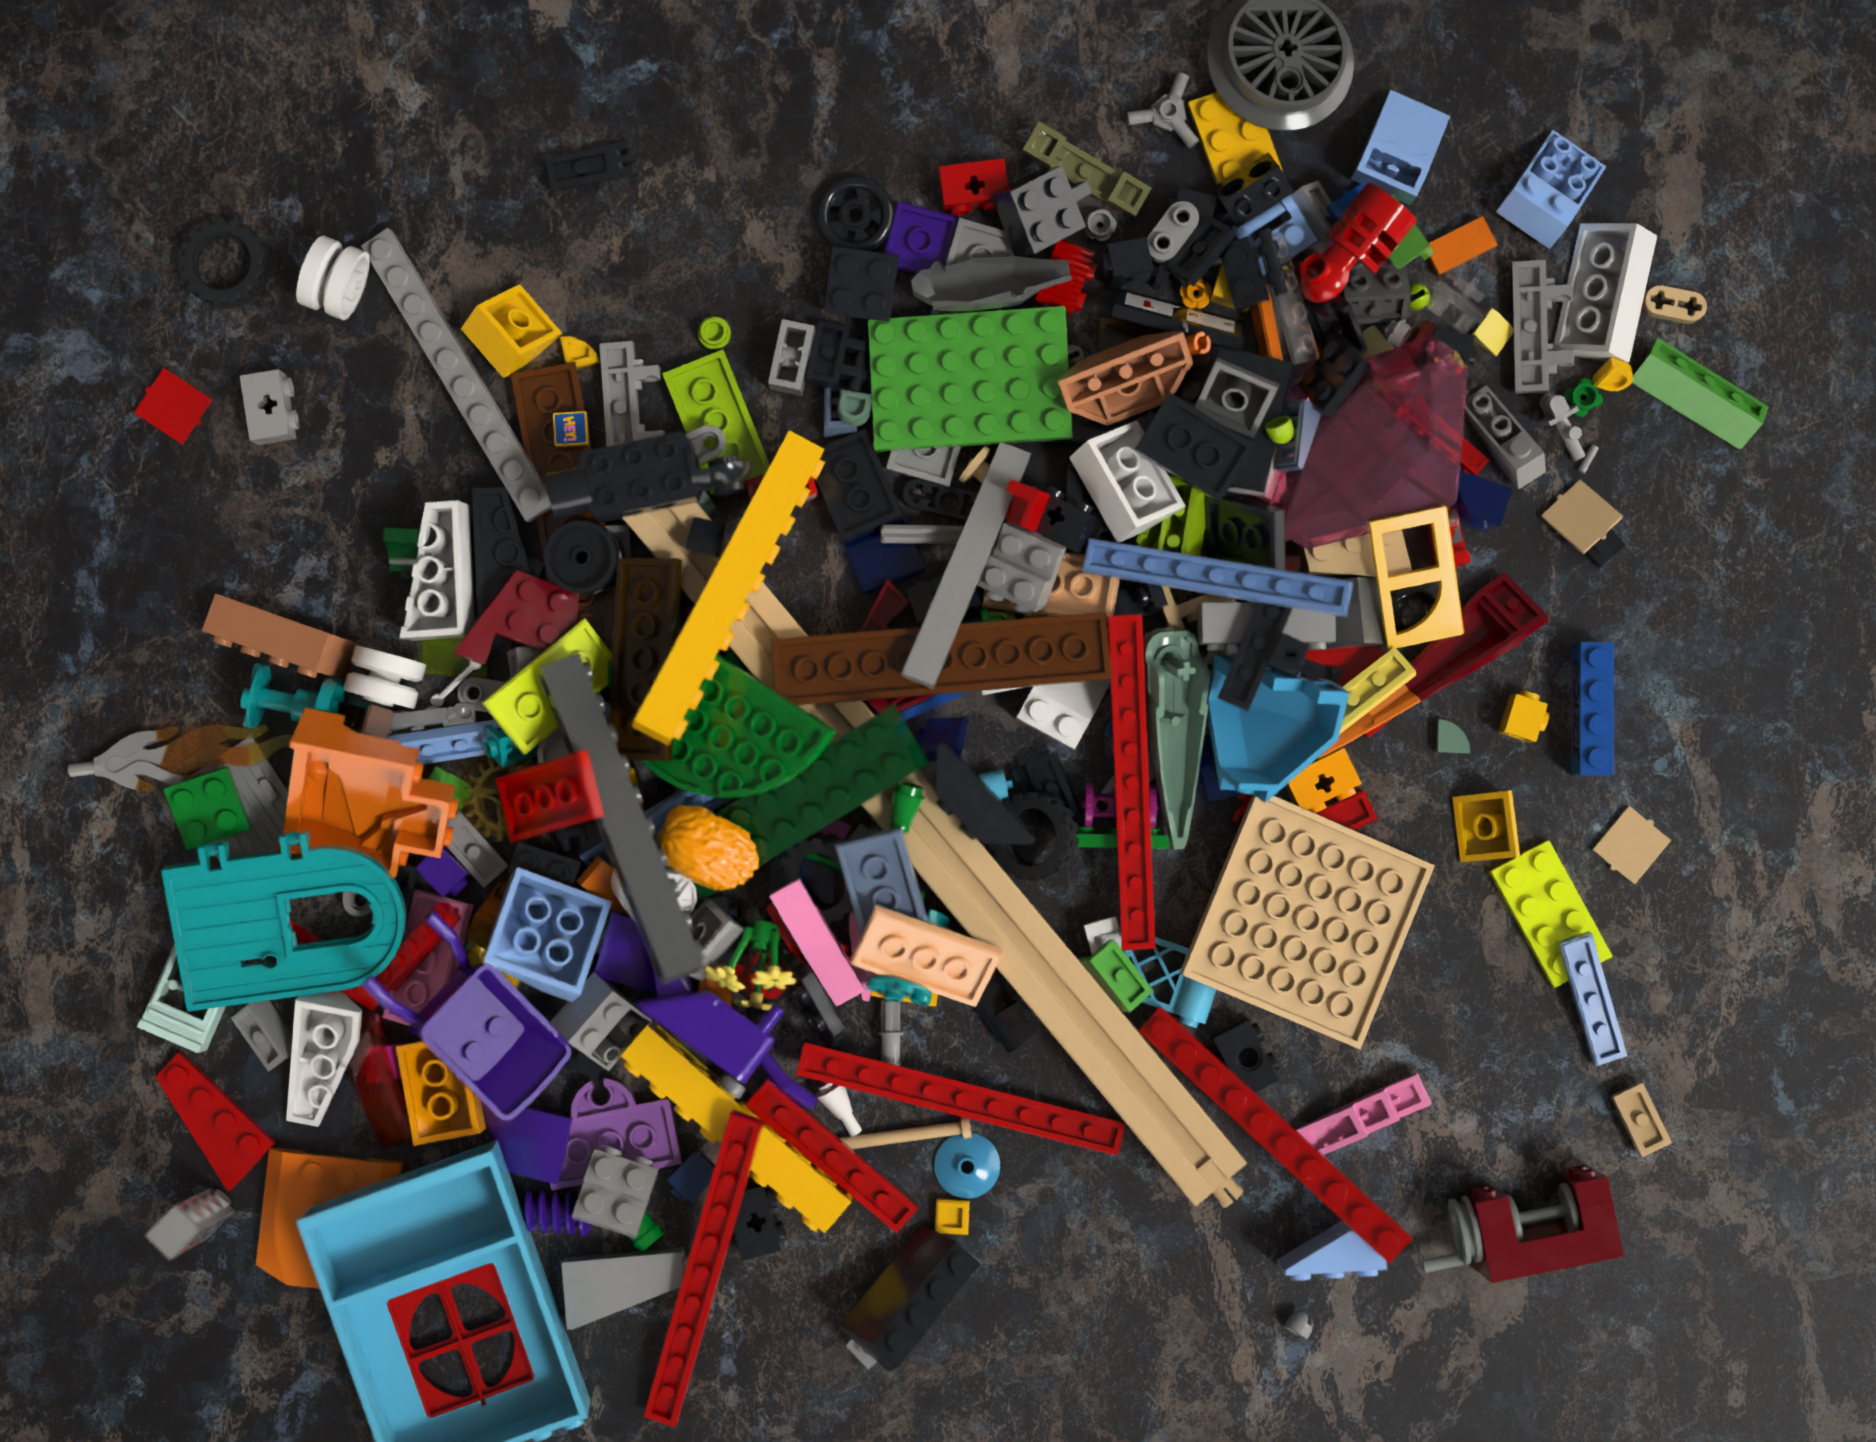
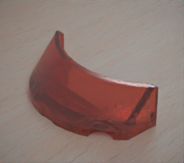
M380 1010L361 1017L360 1040L350 1059V1064L369 1121L383 1148L412 1141L413 1139L407 1107L405 1106L386 1047L388 1039L387 1036H384L382 1030L386 1027L385 1018H382L383 1011Z

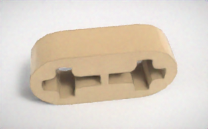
M1655 286L1644 294L1642 308L1647 315L1654 318L1691 324L1705 315L1707 303L1705 298L1697 292L1668 286ZM1660 294L1662 301L1670 302L1671 304H1665L1656 309V304L1650 301V299ZM1691 300L1693 301L1692 306L1697 308V311L1691 315H1687L1688 309L1677 307L1678 304L1685 305Z

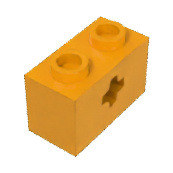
M1341 748L1322 759L1313 761L1286 784L1285 787L1294 805L1312 813H1317L1327 808L1325 801L1337 797L1338 801H1341L1356 794L1354 787L1362 783L1345 748ZM1319 775L1321 778H1329L1330 783L1326 785V792L1324 789H1316L1315 784L1319 782Z

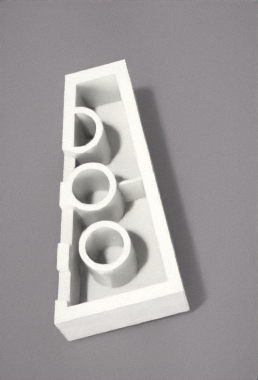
M458 500L425 503L417 544L419 551L416 564H413L411 575L413 582L410 597H407L405 610H407L404 627H401L400 639L419 641L463 638L476 621L470 505Z

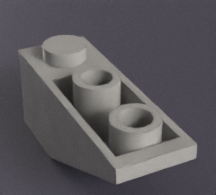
M1487 385L1459 402L1461 409L1499 467L1518 490L1546 472L1544 451Z

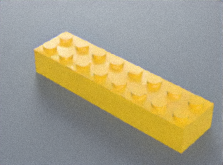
M655 1021L649 1023L621 1055L626 1060L623 1066L636 1077L642 1074L651 1082L648 1087L661 1099L667 1096L676 1104L674 1110L687 1121H690L691 1118L702 1126L699 1130L700 1133L712 1143H715L717 1140L722 1143L732 1110L760 1118L745 1106L747 1102L745 1099L740 1101L735 1095L725 1090L719 1084L720 1082L716 1080L719 1076ZM766 1122L764 1123L750 1176L764 1188L770 1185L778 1193L775 1196L776 1199L786 1208L791 1209L794 1206L803 1214L801 1220L810 1229L816 1232L819 1228L825 1233L849 1206L853 1196Z

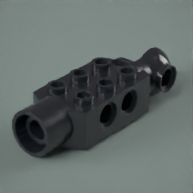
M682 431L584 451L581 453L578 466L546 472L545 479L551 508L556 519L591 512L602 523L699 502L701 494L705 490L714 489L716 496L743 491L745 489L743 482L750 474L752 461H740L737 455L725 456L708 461V468L700 469L694 445Z

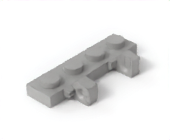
M1546 260L1512 262L1515 393L1549 392V374H1557V367L1574 366V350L1553 351V343L1548 344L1547 309H1552V302L1572 301V284L1555 285V278H1546Z
M633 341L600 343L606 447L665 435L666 432L663 430L645 432V425L640 424L637 390H642V382L662 381V372L659 365L644 366L643 359H635Z

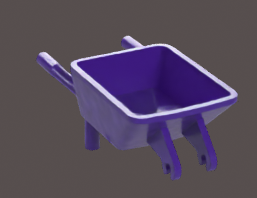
M433 910L424 920L449 944L460 970L420 1012L416 1013L396 1001L372 975L368 976L361 985L384 1008L411 1023L409 1026L410 1031L413 1034L419 1035L431 1051L497 1117L502 1120H511L524 1110L554 1079L571 1055V1046L498 969L488 964L472 966L457 933Z
M653 967L657 997L636 1000L635 1006L741 1083L745 1084L760 1064L772 1081L792 1099L809 1110L815 1106L818 1098L790 1079L768 1053L775 1041L768 1033L784 1013L781 1008L773 1004L768 1011H763L754 1024L708 990L691 992L679 979L661 986Z

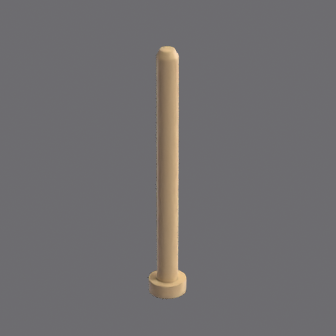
M961 1117V1121L841 1137L839 1139L851 1149H859L963 1134L964 1139L972 1138L970 1119Z

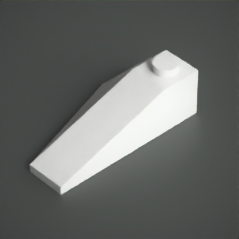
M342 991L299 996L295 1000L286 1121L316 1127L321 1124L358 1045L362 1009Z

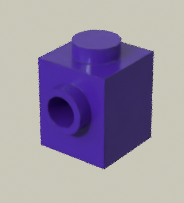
M444 846L441 858L427 856L415 868L442 897H447L451 894L456 897L469 885L466 879L471 873L447 846Z

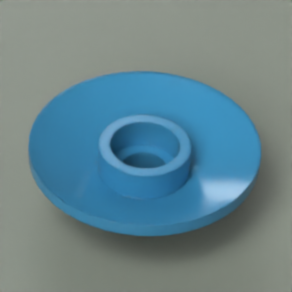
M972 1132V1138L964 1139L963 1134L953 1135L941 1144L936 1153L934 1161L935 1174L940 1185L951 1195L964 1199L976 1198L988 1192L996 1183L1000 1173V1158L995 1146L980 1134ZM964 1161H971L974 1168L971 1172L966 1173L962 1171L961 1164Z

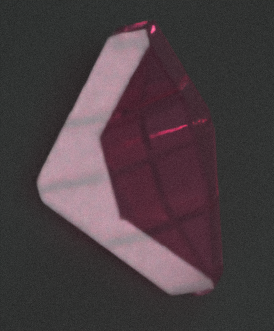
M1434 336L1365 357L1373 366L1331 418L1322 413L1303 470L1281 472L1269 505L1284 509L1285 541L1288 542L1291 539L1302 547L1310 549L1369 534L1368 520L1439 505H1447L1448 510L1457 501L1467 368L1457 352Z

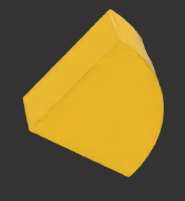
M570 336L560 337L566 364L576 362L578 368H583L600 363L598 355L586 342Z

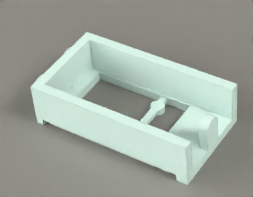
M174 943L144 1015L137 1027L196 1053L207 1051L226 1006L209 1008L204 1019H201L164 1003L169 989H178L183 992V986L177 980H173L179 967Z

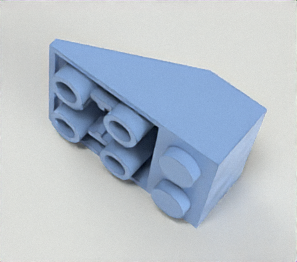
M1390 90L1351 180L1366 185L1368 182L1372 183L1389 195L1394 194L1399 201L1411 205L1418 196L1430 169L1450 116Z
M1552 130L1511 188L1496 213L1550 249L1570 225L1606 166Z
M1344 1221L1336 1223L1277 1259L1278 1267L1286 1276L1290 1275L1291 1280L1311 1279V1274L1324 1273L1325 1278L1344 1277V1272L1357 1271L1358 1276L1378 1275V1270H1387L1386 1260Z

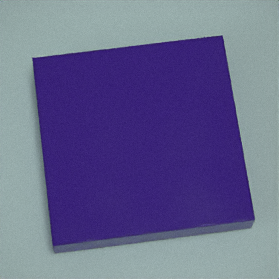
M897 201L893 227L888 235L884 252L899 254L898 271L917 275L921 270L930 269L933 263L940 261L945 266L960 217Z

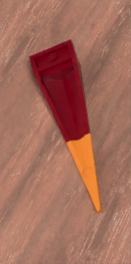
M1505 572L1478 590L1461 609L1464 634L1431 641L1410 663L1416 670V676L1339 734L1338 740L1322 753L1318 759L1324 758L1521 645L1523 639L1548 622V615Z

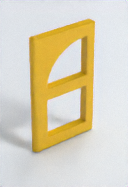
M1447 505L1368 520L1386 648L1391 650L1394 647L1401 648L1464 634ZM1431 523L1437 565L1388 576L1382 533ZM1439 581L1437 598L1430 611L1413 626L1396 632L1390 591Z

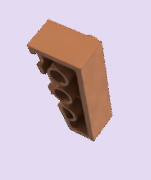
M218 594L214 595L202 631L214 635L212 642L230 648L233 642L242 645L240 652L258 658L261 652L270 655L268 662L288 668L289 662L298 665L297 672L316 678L318 673L345 680L351 664L354 647L358 645L356 642Z

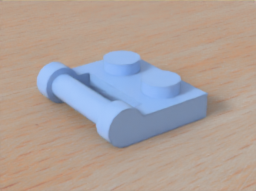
M1291 194L1238 228L1235 225L1232 226L1238 239L1246 236L1251 237V233L1288 210L1292 219L1272 231L1273 239L1278 241L1280 248L1277 254L1281 266L1319 242V239ZM1260 239L1254 242L1255 247L1261 244ZM1265 257L1258 259L1264 276L1269 273Z

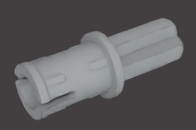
M884 999L881 1001V1031H878V1035L881 1036V1061L894 1065H901L900 1036L904 1035V1031H900V1003Z

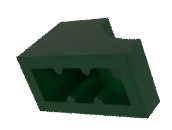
M384 528L383 541L388 550L389 571L399 574V580L413 581V577H411L413 564H416L419 551L417 544L420 530Z

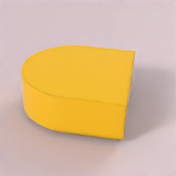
M1612 357L1592 377L1595 387L1608 391L1623 390L1633 381L1630 364Z

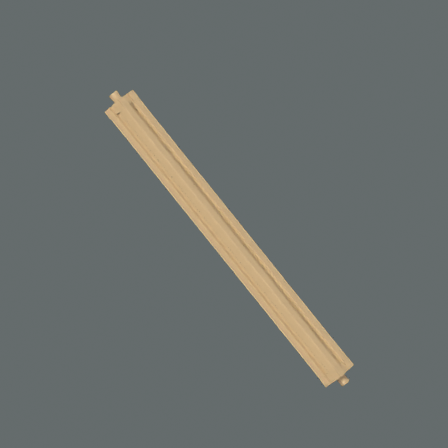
M697 502L623 518L656 558H677L682 560L681 589L696 606L729 544L728 539L724 536L720 558L690 552L685 549L693 518L712 521ZM762 582L757 593L749 592L745 602L750 604V607L742 622L735 620L729 631L735 633L729 646L757 680L775 691L771 639L807 637L808 635ZM863 701L799 706L836 730L829 744L874 717ZM918 770L903 779L902 781L922 786L924 788L922 795L925 796L911 824L909 833H903L913 868L973 939L1001 948L1002 955L996 965L997 969L1195 1207L1211 1193L1217 1198L1222 1207L1231 1205L1233 1201L1224 1191V1188H1227L1236 1200L1242 1195V1187L1233 1180L1232 1176L1244 1167L1247 1162L978 839L971 840L959 827L962 821L954 813L948 816L938 806L936 801L939 797L936 795V789L923 773ZM897 784L862 804L863 808L883 831L890 829L892 789L896 788Z

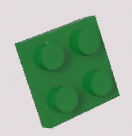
M229 766L166 786L163 789L186 850L247 831L252 827Z

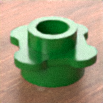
M1588 378L1581 379L1578 386L1573 389H1566L1563 394L1567 402L1578 406L1579 411L1574 413L1577 417L1586 416L1588 410L1593 407H1599L1603 403L1602 395L1598 393L1597 388ZM1581 395H1585V396H1586V400H1585V401H1582V400L1580 399V396H1581Z

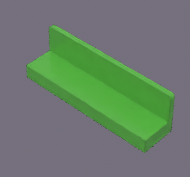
M1658 337L1650 346L1643 363L1633 374V384L1738 449H1742L1763 424L1769 407Z

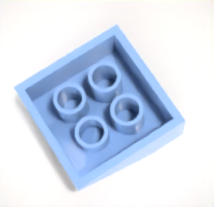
M517 867L510 875L483 962L542 992L573 1002L581 995L612 902Z

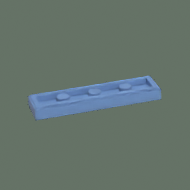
M1587 931L1557 941L1592 1063L1595 1066H1599L1626 1057V1049L1592 933Z

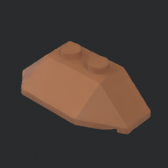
M1183 331L1148 334L1081 359L1059 377L1057 381L1069 412L1109 426L1162 405L1170 392L1172 394L1176 392L1187 370L1189 371L1192 366L1193 360Z

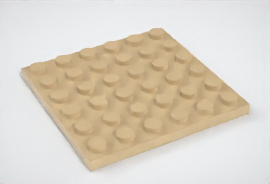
M1252 794L1179 974L1361 1049L1435 865L1273 796L1264 803Z

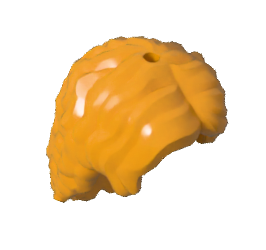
M676 806L668 813L665 824L657 835V843L664 850L668 865L683 877L689 878L692 882L709 889H719L721 891L735 888L738 884L743 885L745 880L754 875L753 871L758 869L759 866L756 845L750 840V833L722 816H716L712 811L704 807Z

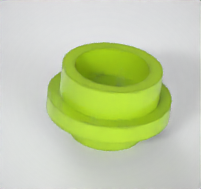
M709 317L700 324L698 337L706 348L718 350L728 344L731 330L724 319Z

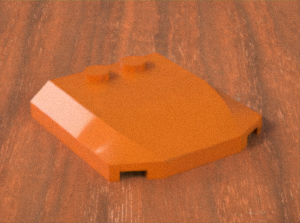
M270 1148L256 1266L286 1285L320 1289L296 1223L297 1219L308 1207L402 1174L403 1161L375 1158L367 1160L305 1153L302 1150Z

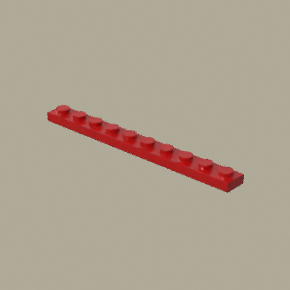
M1142 615L1108 616V639L1112 672L1110 688L1121 949H1156Z
M1162 1006L1138 1030L1389 1264L1413 1239L1408 1232Z
M807 1042L803 1043L796 1071L798 1076L1116 1156L1119 1154L1126 1125L1124 1122Z
M732 1110L729 1115L643 1416L674 1428L679 1421L765 1120L736 1110Z

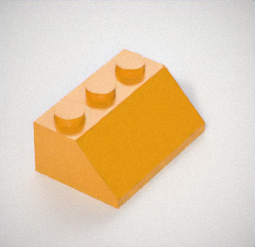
M423 1041L396 1046L414 1146L479 1134L486 1129L481 1100Z

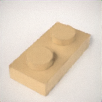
M1642 1082L1631 1085L1610 1096L1639 1156L1644 1157L1672 1143Z

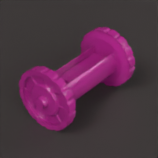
M1085 783V798L1082 801L1084 827H1091L1094 817L1116 818L1115 794L1094 793L1092 783ZM1149 785L1151 829H1155L1156 815L1159 810L1156 785ZM1100 800L1107 802L1108 806L1104 811L1097 809L1096 805Z

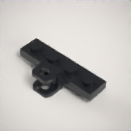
M1258 602L1217 700L1249 712L1267 668L1288 676L1298 675L1307 655L1308 647L1299 639L1283 633L1293 608ZM1292 652L1296 655L1297 659L1288 661L1284 655Z

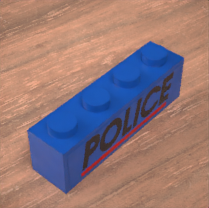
M1578 642L1571 644V775H1614V642Z

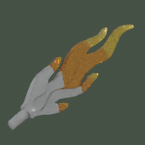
M265 724L255 729L209 725L192 730L165 746L152 750L145 749L152 743L168 740L178 734L179 729L172 726L163 730L142 731L131 734L117 742L105 753L94 757V761L69 764L68 772L70 777L95 774V776L109 778L133 790L150 792L154 791L156 786L143 781L139 776H149L172 785L208 773L188 774L205 766L218 764L238 767L253 766L263 762L278 751L290 747L293 735H281L250 747H226L220 745V743L228 739L258 738L268 732L269 727Z

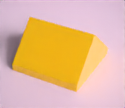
M1512 790L1452 797L1460 862L1520 857Z

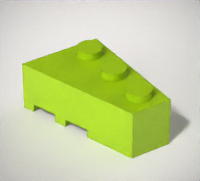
M1169 476L1185 507L1143 533H1140L1135 541L1137 543L1136 546L1200 556L1205 530V496L1179 478Z

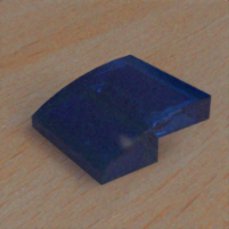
M904 516V519L899 520V521H897V522H895V523H892V524H890V525H908V524H907V521H906L905 516ZM880 529L845 544L864 594L882 588L887 579L893 584L925 571L915 544L882 543Z

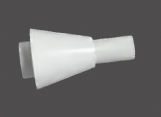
M826 1082L820 1083L817 1087L819 1091L815 1094V1097L837 1119L842 1121L851 1137L860 1133L862 1129L852 1114V1107L846 1088Z

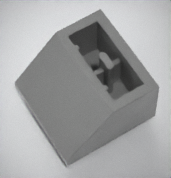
M593 972L585 981L581 995L573 1002L568 1001L550 1023L568 1043L609 1071L620 1059L623 1052L652 1020L614 986Z

